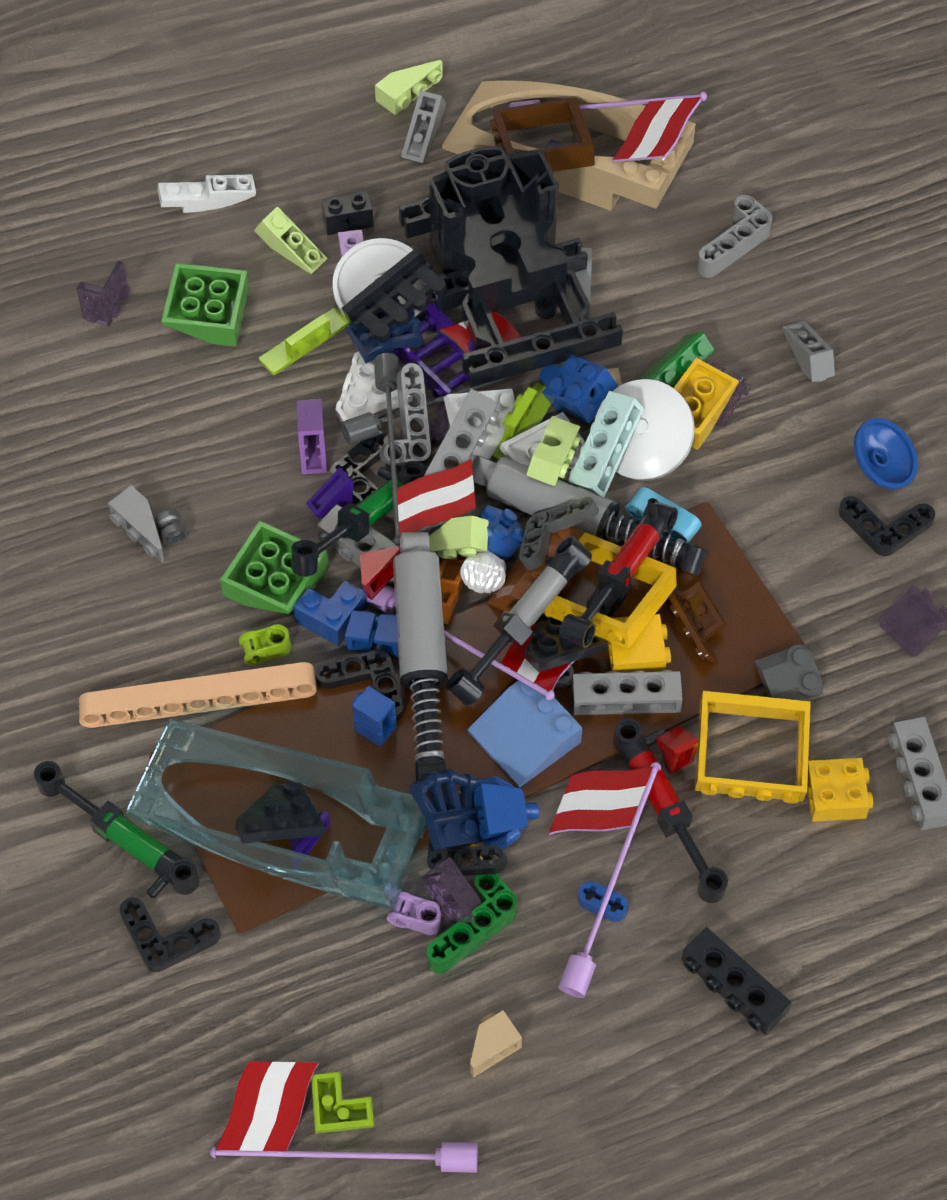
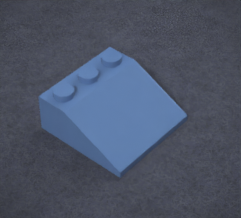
M519 680L510 686L468 729V733L518 788L579 745L582 740V727L555 698L546 700V696Z

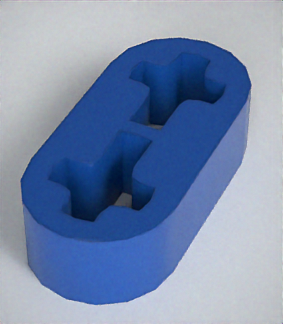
M592 881L583 883L578 891L579 904L584 909L598 914L607 887ZM594 891L595 898L592 897L590 900H587L586 894ZM612 891L603 918L619 922L627 915L628 901L623 895ZM619 903L620 910L617 909L615 912H612L611 906Z

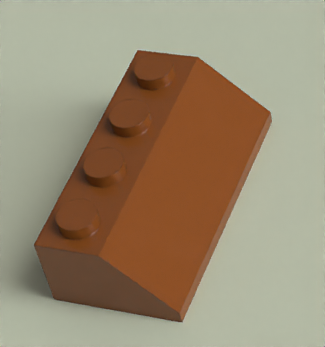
M569 527L551 533L545 562L534 570H527L520 559H518L507 574L504 585L493 593L488 600V604L505 612H510L546 568L547 559L555 557L558 545L569 536H574L579 540L584 531Z

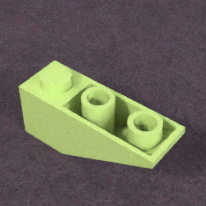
M437 60L391 72L375 85L376 102L394 115L402 109H406L419 96L420 90L426 92L427 89L441 80L443 77L442 61Z
M278 206L254 230L271 249L310 274L316 271L328 259Z
M475 516L451 518L429 536V551L444 559H456L459 554L474 557L477 552L487 551V526L489 520Z

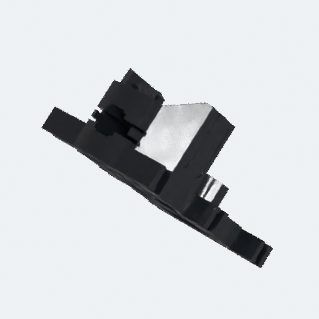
M484 147L460 153L445 162L444 172L432 177L429 182V198L399 205V222L402 227L405 226L406 238L430 233V247L441 272L448 279L446 281L448 290L445 294L438 296L431 293L432 299L436 298L435 305L438 312L462 305L461 318L475 348V351L463 354L462 369L465 375L468 374L470 387L564 362L570 355L581 357L622 345L623 329L620 324L616 325L617 316L615 312L589 318L590 303L575 273L587 269L588 255L586 251L581 252L582 242L580 238L555 244L559 184L555 180L553 171L545 159L544 152L540 150L506 154L501 147ZM554 296L567 325L503 342L491 315L492 312Z

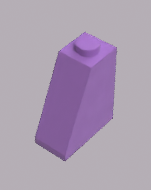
M322 399L297 400L298 438L302 475L327 473Z

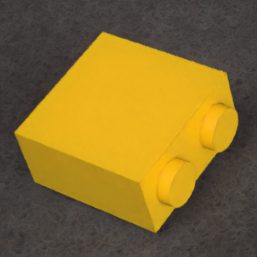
M660 614L653 616L629 649L618 644H612L607 640L611 671L632 673L637 670L645 672L666 670V664L671 663L670 648L665 647L664 640H667L666 624H661ZM620 617L613 619L625 623L629 617Z
M862 758L808 761L807 791L812 822L867 818L869 809L873 808L872 792H867L866 784H869L868 768H864Z

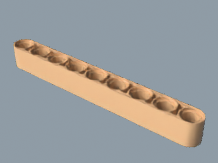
M300 662L87 692L79 697V723L84 727L95 728L307 698L316 693L315 671L312 664Z

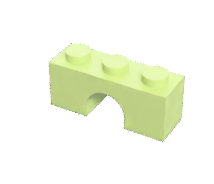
M552 416L545 429L542 441L539 442L532 456L526 476L552 486L556 485L559 477L564 479L581 441V437L577 436L580 426Z

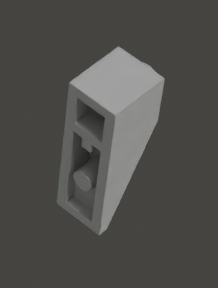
M420 90L402 151V159L424 164L440 127L446 107V101L442 96Z
M806 321L782 327V331L802 372L812 382H821L826 380V378L835 376L833 349Z

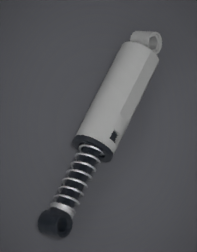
M479 455L476 456L472 466L474 482L486 486V494L492 499L534 515L584 497H591L599 508L598 514L592 520L572 527L606 541L609 538L615 537L617 543L621 541L625 543L637 527V524L633 523V518L628 521L624 519V515L618 517L620 504L616 501L601 497L592 491L580 486L576 487L559 479L556 485L552 486L526 476L528 466L506 457H502L498 462ZM669 534L667 537L662 535L650 553L653 554L654 558L660 556L663 562L669 560L671 565L699 576L709 551L685 542V540H680V538L675 541L671 539Z
M401 532L400 554L396 555L393 560L400 684L403 688L414 692L411 700L415 703L411 708L416 713L413 715L412 720L416 722L413 731L417 735L413 739L418 743L414 748V751L418 753L415 756L416 781H422L429 772L438 771L441 773L446 769L444 752L440 750V745L443 744V741L439 740V735L442 731L438 729V724L442 722L437 717V714L441 712V710L437 709V704L440 700L436 699V694L439 692V689L436 688H440L448 682L439 557L429 551L428 532Z

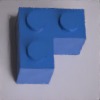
M345 580L331 599L308 588L294 606L295 622L333 644L340 646L345 639L352 610H367V594Z

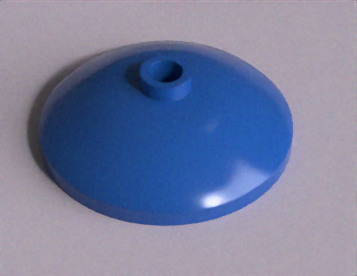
M882 418L870 419L857 429L854 437V453L857 463L866 477L876 485L888 490H899L909 485L916 476L918 460L915 448L907 434L893 422Z

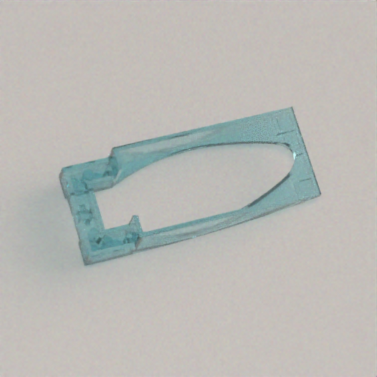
M169 719L126 810L127 815L232 861L304 886L394 910L402 890L401 880L418 838H423L427 828L425 816L413 796L376 786L370 769L174 719ZM197 762L239 767L276 775L295 782H301V784L316 789L345 805L368 823L386 828L372 864L345 857L339 841L333 842L326 860L261 842L243 844L239 836L205 828L190 816L164 789L161 781L162 772L168 766L176 763Z

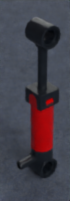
M650 498L647 501L648 504L645 507L642 520L611 562L606 560L597 572L599 593L582 616L577 617L568 614L563 619L559 630L560 639L583 648H587L591 644L596 631V625L591 622L610 595L621 599L624 598L631 588L632 577L662 535L673 529L678 516L677 508L660 503L655 498Z
M625 718L619 721L615 727L613 744L623 754L631 770L651 767V764L654 762L658 763L649 746L657 743L656 738L666 732L660 729L643 737L641 725L634 719ZM629 733L633 738L626 739L622 734ZM661 768V770L657 771L647 798L658 816L657 823L665 837L677 833L700 873L697 889L699 897L707 903L719 902L723 898L728 886L727 875L719 868L708 867L687 830L690 827L693 816L684 800H679ZM710 881L715 882L719 888L711 889L706 883Z

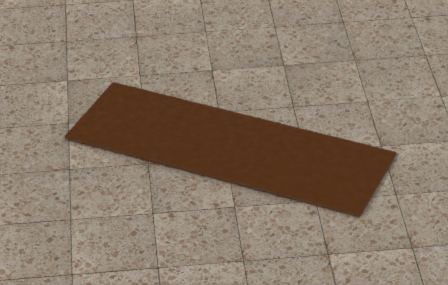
M703 502L687 509L688 512L700 520L702 525L689 543L709 551L699 576L671 565L669 560L663 562L660 556L654 558L652 553L647 557L676 568L677 586L675 590L678 595L697 582L704 586L727 624L726 627L706 640L718 661L713 664L707 659L702 660L694 648L697 646L693 638L690 639L683 631L682 626L685 624L681 617L678 619L669 607L672 603L667 598L656 614H660L661 624H666L667 640H664L665 647L670 648L671 663L666 664V670L680 671L683 699L681 712L574 715L572 684L564 689L554 687V698L582 727V740L579 745L520 787L523 790L524 799L570 778L571 775L580 773L620 754L621 752L614 747L613 737L615 727L622 719L631 718L636 720L641 725L643 737L660 729L666 732L699 716L700 699L703 691L744 695L763 685L758 670L754 666V661L790 649L794 645L804 644L708 502ZM621 541V542H618V543L615 542L614 544L619 545V546L622 547L623 544H624V541ZM590 561L583 570L574 574L557 596L586 607L588 599L592 596L598 585L597 572L603 565ZM632 577L631 588L627 592L623 604L614 613L612 618L629 617L653 585ZM487 600L452 616L449 624H444V630L486 654L501 635L493 625L504 611L489 605ZM445 637L448 680L461 668L471 672L481 658ZM508 642L495 660L501 663L513 643ZM608 644L607 651L574 661L571 665L574 674L581 672L599 674L611 671ZM391 657V661L404 702V715L396 722L397 728L381 747L356 732L354 727L352 702L356 695L360 692L363 693L368 686L373 688L371 679L332 689L321 688L316 682V693L311 697L255 705L150 754V761L238 933H245L429 845L430 835L425 816L410 793V786L416 782L415 756L418 753L414 751V748L418 743L413 739L417 733L413 731L416 722L412 720L413 715L416 713L411 708L415 703L411 700L414 692L403 688L400 684L399 658ZM380 659L375 660V664H377L378 667L383 666V663L380 661ZM364 662L365 671L369 670V666L367 665V662ZM351 664L346 668L349 674H357L361 670L356 664ZM490 664L478 679L484 686V691L478 700L469 706H465L446 688V685L436 688L439 689L436 699L440 700L437 704V709L441 710L437 717L442 721L438 724V729L442 731L439 735V740L443 741V744L440 745V750L444 752L446 769H453L456 773L462 775L472 774L476 779L496 776L510 783L514 788H518L468 733L471 725L518 680ZM338 668L339 677H342V670ZM329 672L324 674L326 679H331ZM566 672L559 679H563L566 676ZM382 681L378 687L383 691H388L393 687V684L390 681ZM650 688V689H648V690L651 691V692H658V691H659V690H657V689H655V688ZM623 689V690H621V691H623V692H625V693H631V692H632V691L629 690V689ZM595 690L599 694L605 693L603 690ZM629 733L622 734L626 739L633 738ZM286 782H301L317 813L326 811L330 817V827L299 867L293 863L289 839L243 844L235 829L236 819L272 786ZM455 784L458 793L460 791V785ZM441 786L442 793H443V796H444V799H445L446 797H445L444 789H443V786ZM428 789L426 795H427V797L429 798L430 802L432 803V800H431V797H430V793H429V789Z

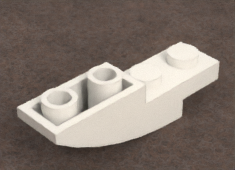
M252 174L206 175L205 182L158 183L157 188L161 207H182L183 213L223 208L256 196Z

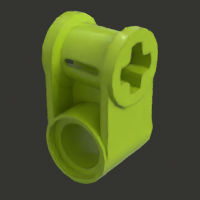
M279 624L257 631L246 632L238 639L245 652L244 662L249 666L259 665L272 659L284 657L290 653L292 648L287 628ZM278 639H282V640H283V641H281V642H279V643H274L275 640H278Z

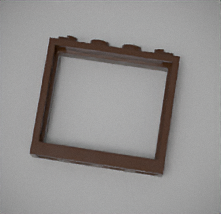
M576 97L493 110V119L490 120L491 133L494 136L495 146L501 147L506 154L514 153L507 131L569 122L577 144L537 150L544 152L545 159L553 172L595 166L594 144Z

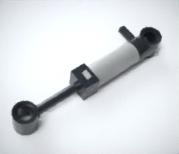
M574 536L567 537L558 545L555 557L547 559L546 568L510 612L504 611L493 626L501 635L472 671L468 672L465 668H461L448 680L446 688L465 706L473 704L482 695L484 686L478 679L508 642L522 646L533 631L530 628L574 574L583 570L591 561L592 554Z

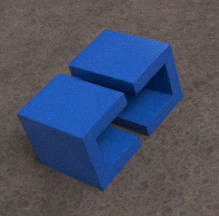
M352 610L345 635L347 650L365 653L372 651L373 644L378 643L376 650H384L390 657L399 658L396 615L380 614V617H377L375 613L370 611Z
M370 686L363 693L360 692L356 695L352 702L355 731L381 747L397 728L395 702Z

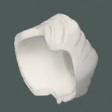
M490 551L477 552L476 556L466 558L461 566L460 575L464 584L469 589L474 590V592H495L504 585L506 563Z

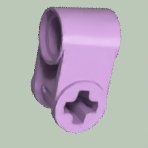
M407 892L396 893V903L392 913H388V922L394 926L408 928L426 935H433L441 930L443 925L440 906L436 902L416 897ZM426 915L436 916L431 921L423 920Z

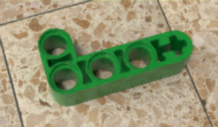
M497 874L475 876L474 893L480 905L428 945L426 950L427 966L433 973L443 974L516 918L517 897ZM483 884H491L493 888L490 890H484L480 886ZM506 903L509 904L511 908L508 910H502L498 908V906L500 904ZM480 920H486L490 924L481 927L476 923ZM461 936L468 939L467 942L461 944L454 940Z

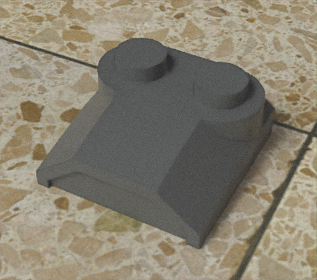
M804 644L794 645L790 649L753 662L758 670L767 696L770 698L805 701L823 694L822 679L810 650Z

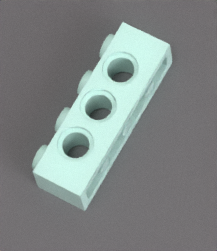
M612 391L608 392L606 398L601 403L595 422L591 425L590 434L585 444L581 447L576 465L570 472L568 482L571 485L580 486L601 497L605 496L644 410V407L635 398Z

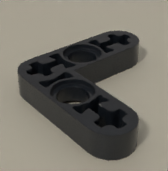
M379 431L378 436L361 441L331 466V476L341 467L352 479L353 487L359 484L366 487V490L362 493L353 491L352 500L357 504L378 489L363 473L380 460L381 448L389 443V437L384 432ZM357 455L367 457V460L363 463H357L353 459Z
M854 496L843 498L838 511L839 516L881 556H890L929 529L935 518L933 507L928 504H918L886 526L860 499ZM846 507H848V508H853V507H854V508H855V512H854L852 509L849 510V511H847V510H846ZM919 514H920L921 516H924V515H927V516H928L927 519H926L925 517H922L921 519H919V520L917 521ZM863 522H871L875 528L873 530H865L861 524ZM904 525L909 527L911 532L909 534H902L897 528ZM891 539L890 545H881V541L885 543Z
M373 650L321 663L316 668V682L324 689H332L371 679L374 690L389 699L392 698V701L395 702L396 722L403 717V698L391 657L386 651ZM380 659V661L383 663V666L378 667V665L375 664V660ZM364 662H367V665L369 666V670L365 671ZM351 664H356L361 670L357 674H349L346 668ZM338 668L342 670V677H339ZM329 672L331 679H326L324 673ZM382 681H390L393 687L388 691H383L379 689L378 685Z
M445 798V799H444V800H445V804H446V807H447V809H448L447 800H446V798ZM429 838L427 865L438 877L497 874L507 866V856L498 846L453 847L434 851L431 838ZM469 855L474 857L470 866H461V861L464 857ZM494 855H497L499 859H495L493 864H490L488 860H493Z
M134 897L127 898L120 905L121 918L145 966L152 972L163 971L215 945L220 939L219 925L211 918L201 919L165 938H161L144 903L140 899ZM130 907L137 910L140 919L137 923H135L132 914L129 913L128 909ZM204 928H208L212 932L211 937L203 934ZM141 929H150L152 936L148 940L142 941L137 938V933ZM195 933V937L198 940V944L194 943L193 936L191 934ZM186 939L190 942V945L185 951H178L174 948L176 941ZM153 945L157 955L161 958V961L157 963L155 960H152L149 949Z

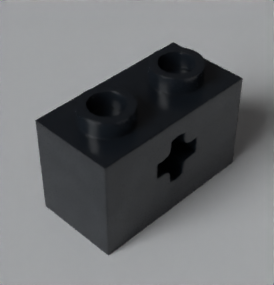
M368 191L321 199L322 215L327 236L338 234V232L374 227L373 208Z

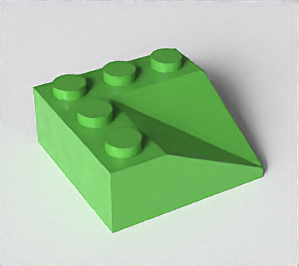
M175 263L161 320L162 325L211 344L237 347L249 293L247 271Z
M259 521L220 579L222 594L244 606L289 614L308 588L314 590L329 568L327 551L324 550L319 554L318 569L314 575L308 577L298 576L291 569V548L295 542L301 539Z

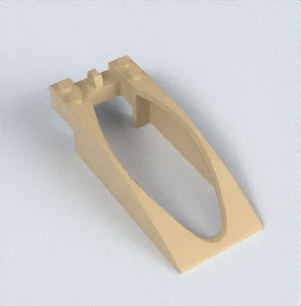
M482 81L442 144V149L460 154L477 148L497 147L494 143L493 134L477 128L473 125L472 120L477 112L493 108L499 104L539 100L542 103L575 97L578 105L629 100L587 89L551 83ZM645 105L581 110V113L588 128L625 141ZM688 121L670 154L666 158L652 159L649 166L635 161L612 162L614 157L594 156L595 166L553 172V176L559 184L558 192L612 211L620 196L657 209L694 143L696 124ZM510 141L514 153L537 150V148Z

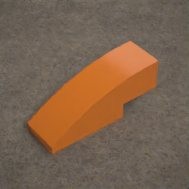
M466 558L443 559L439 566L444 624H449L461 595L464 582L460 575V570Z

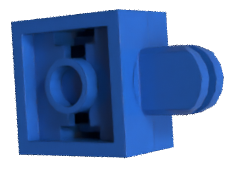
M570 355L562 367L554 364L544 367L539 376L541 382L546 386L542 393L553 408L586 423H590L596 416L608 392L618 387V384L606 367L574 355Z

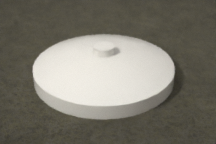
M386 238L366 240L349 249L338 262L333 276L334 299L342 315L345 316L341 309L345 304L413 249L402 242ZM420 281L413 284L419 291L426 287ZM401 296L397 297L401 304L404 305L407 302ZM413 308L415 312L414 316L418 317L422 313V311H418L415 308Z
M650 379L630 381L613 390L612 392L635 398L644 407L616 472L629 479L646 481L661 478L679 467L692 447L695 433L694 418L686 400L671 386ZM599 407L598 412H597V414H596V418H597V416H598V414H599L600 407Z

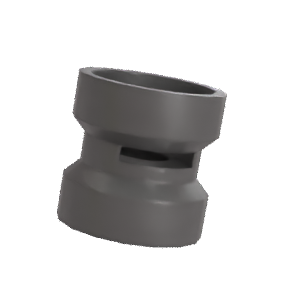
M165 510L155 518V524L161 531L162 541L166 545L178 544L187 536L184 525L180 524L181 517L177 510Z

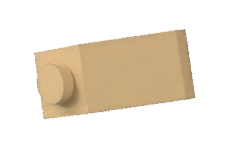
M504 1010L497 1014L490 1013L479 1024L470 1062V1073L473 1078L522 1048V1037Z

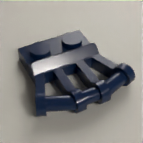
M396 298L394 300L400 306H403V304L400 303L399 299ZM413 309L408 312L410 322L404 326L392 325L389 328L392 335L386 341H380L377 338L372 341L368 336L369 331L363 326L358 329L352 323L345 327L348 336L366 364L374 360L379 354L391 353L393 349L405 346L415 348L423 344V337L420 334L421 321L418 317L414 316L415 312ZM382 311L375 315L382 322L388 318ZM410 331V334L402 335L405 332Z
M445 769L441 773L432 771L422 781H416L410 786V793L425 816L434 851L475 844L481 841L475 814L478 812L472 807L473 788L476 785V777L468 773L462 775L456 773L453 769ZM441 784H442L443 789H444V793H445V797H446V800H447V804H448L449 810H447V807H446V804H445L444 796H443L442 789H441ZM455 784L460 785V800ZM428 789H429V793H430V797H431L432 803L430 802L429 798H428L427 795H426Z

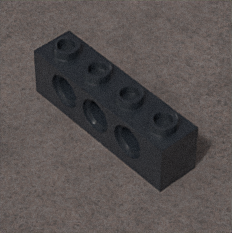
M705 927L683 949L681 960L685 968L692 974L697 973L704 980V984L713 993L718 992L725 998L728 1007L734 1012L739 1011L745 1016L747 1023L755 1031H761L767 1035L789 1013L792 1002L709 928ZM714 960L720 966L713 968L708 966L706 962ZM729 979H736L741 985L734 987L727 981ZM757 998L762 1002V1005H752L749 999Z

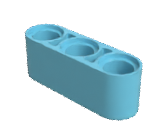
M646 487L639 488L625 506L626 512L633 519L640 522L643 518L645 507L648 504L647 501L650 498H655L660 503L675 507L678 510L676 523L670 532H665L663 535L667 537L670 534L671 539L675 541L680 538V540L682 539L689 543L702 526L700 520L692 513Z

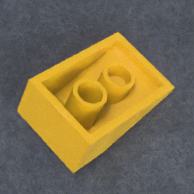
M695 358L673 388L686 400L692 411L695 424L692 447L696 450L700 448L711 433L739 383V380L698 358Z

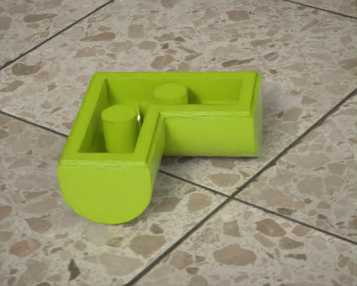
M340 1071L313 1074L311 1080L316 1134L374 1128L372 1097L343 1099Z

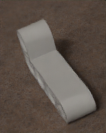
M749 195L738 196L734 202L732 216L735 225L700 250L697 271L701 276L706 278L716 276L769 237L772 214Z
M410 363L400 369L396 377L403 440H394V446L398 451V458L395 460L396 465H403L408 461L422 462L431 454L423 371L419 365ZM407 372L415 377L411 382L410 378L405 377ZM408 395L416 397L418 401L417 407H411L407 403ZM411 420H415L420 424L419 432L411 430ZM387 443L380 450V459L384 464L391 466L390 457L387 453L389 443ZM414 445L422 448V457H416L413 454L412 447Z

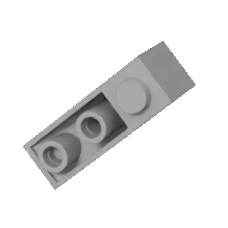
M130 485L108 503L109 517L117 527L122 526L126 530L127 535L132 541H138L142 544L143 549L151 558L155 556L162 563L165 561L149 502Z

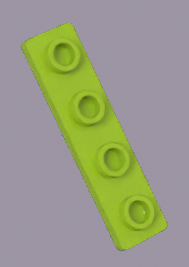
M332 308L260 356L259 362L272 375H276L349 326V322L336 308Z
M537 382L533 388L528 387L524 395H518L513 406L515 410L513 413L508 412L502 423L505 426L504 435L492 454L493 459L499 461L500 458L505 457L500 450L501 443L542 422L551 407L550 402L542 393L546 386Z

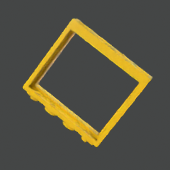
M586 532L578 540L592 554L591 561L601 565L606 560L611 562L621 549L619 545ZM647 557L633 578L653 585L625 623L597 612L591 621L596 625L595 635L610 641L612 644H618L629 649L677 586L675 567ZM556 596L543 614L547 617L551 616L563 621L568 614L577 617L582 616L587 608Z
M703 691L699 708V744L696 758L695 791H701L705 795L728 794L733 798L751 796L761 801L781 799L790 804L798 803L799 801L803 802L807 793L810 701ZM709 712L798 721L795 786L705 777Z

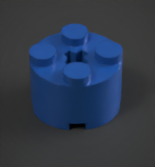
M487 505L478 515L479 518L489 520L487 526V551L494 553L506 563L521 546L525 531L516 521L517 516L513 511L509 509L503 511Z

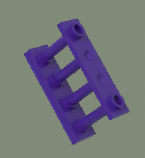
M430 302L429 306L424 310L420 334L429 329L434 330L439 336L414 353L405 346L393 349L391 354L396 355L405 365L410 363L419 365L423 371L424 384L432 391L436 399L452 393L454 389L468 380V374L465 375L463 371L445 384L436 376L458 360L463 361L464 353L451 339L440 333L441 329L455 324L442 311L438 312L436 306ZM407 331L403 335L410 334V331ZM471 340L467 346L470 352L475 351ZM444 344L449 345L454 350L453 353L430 368L421 361V359Z

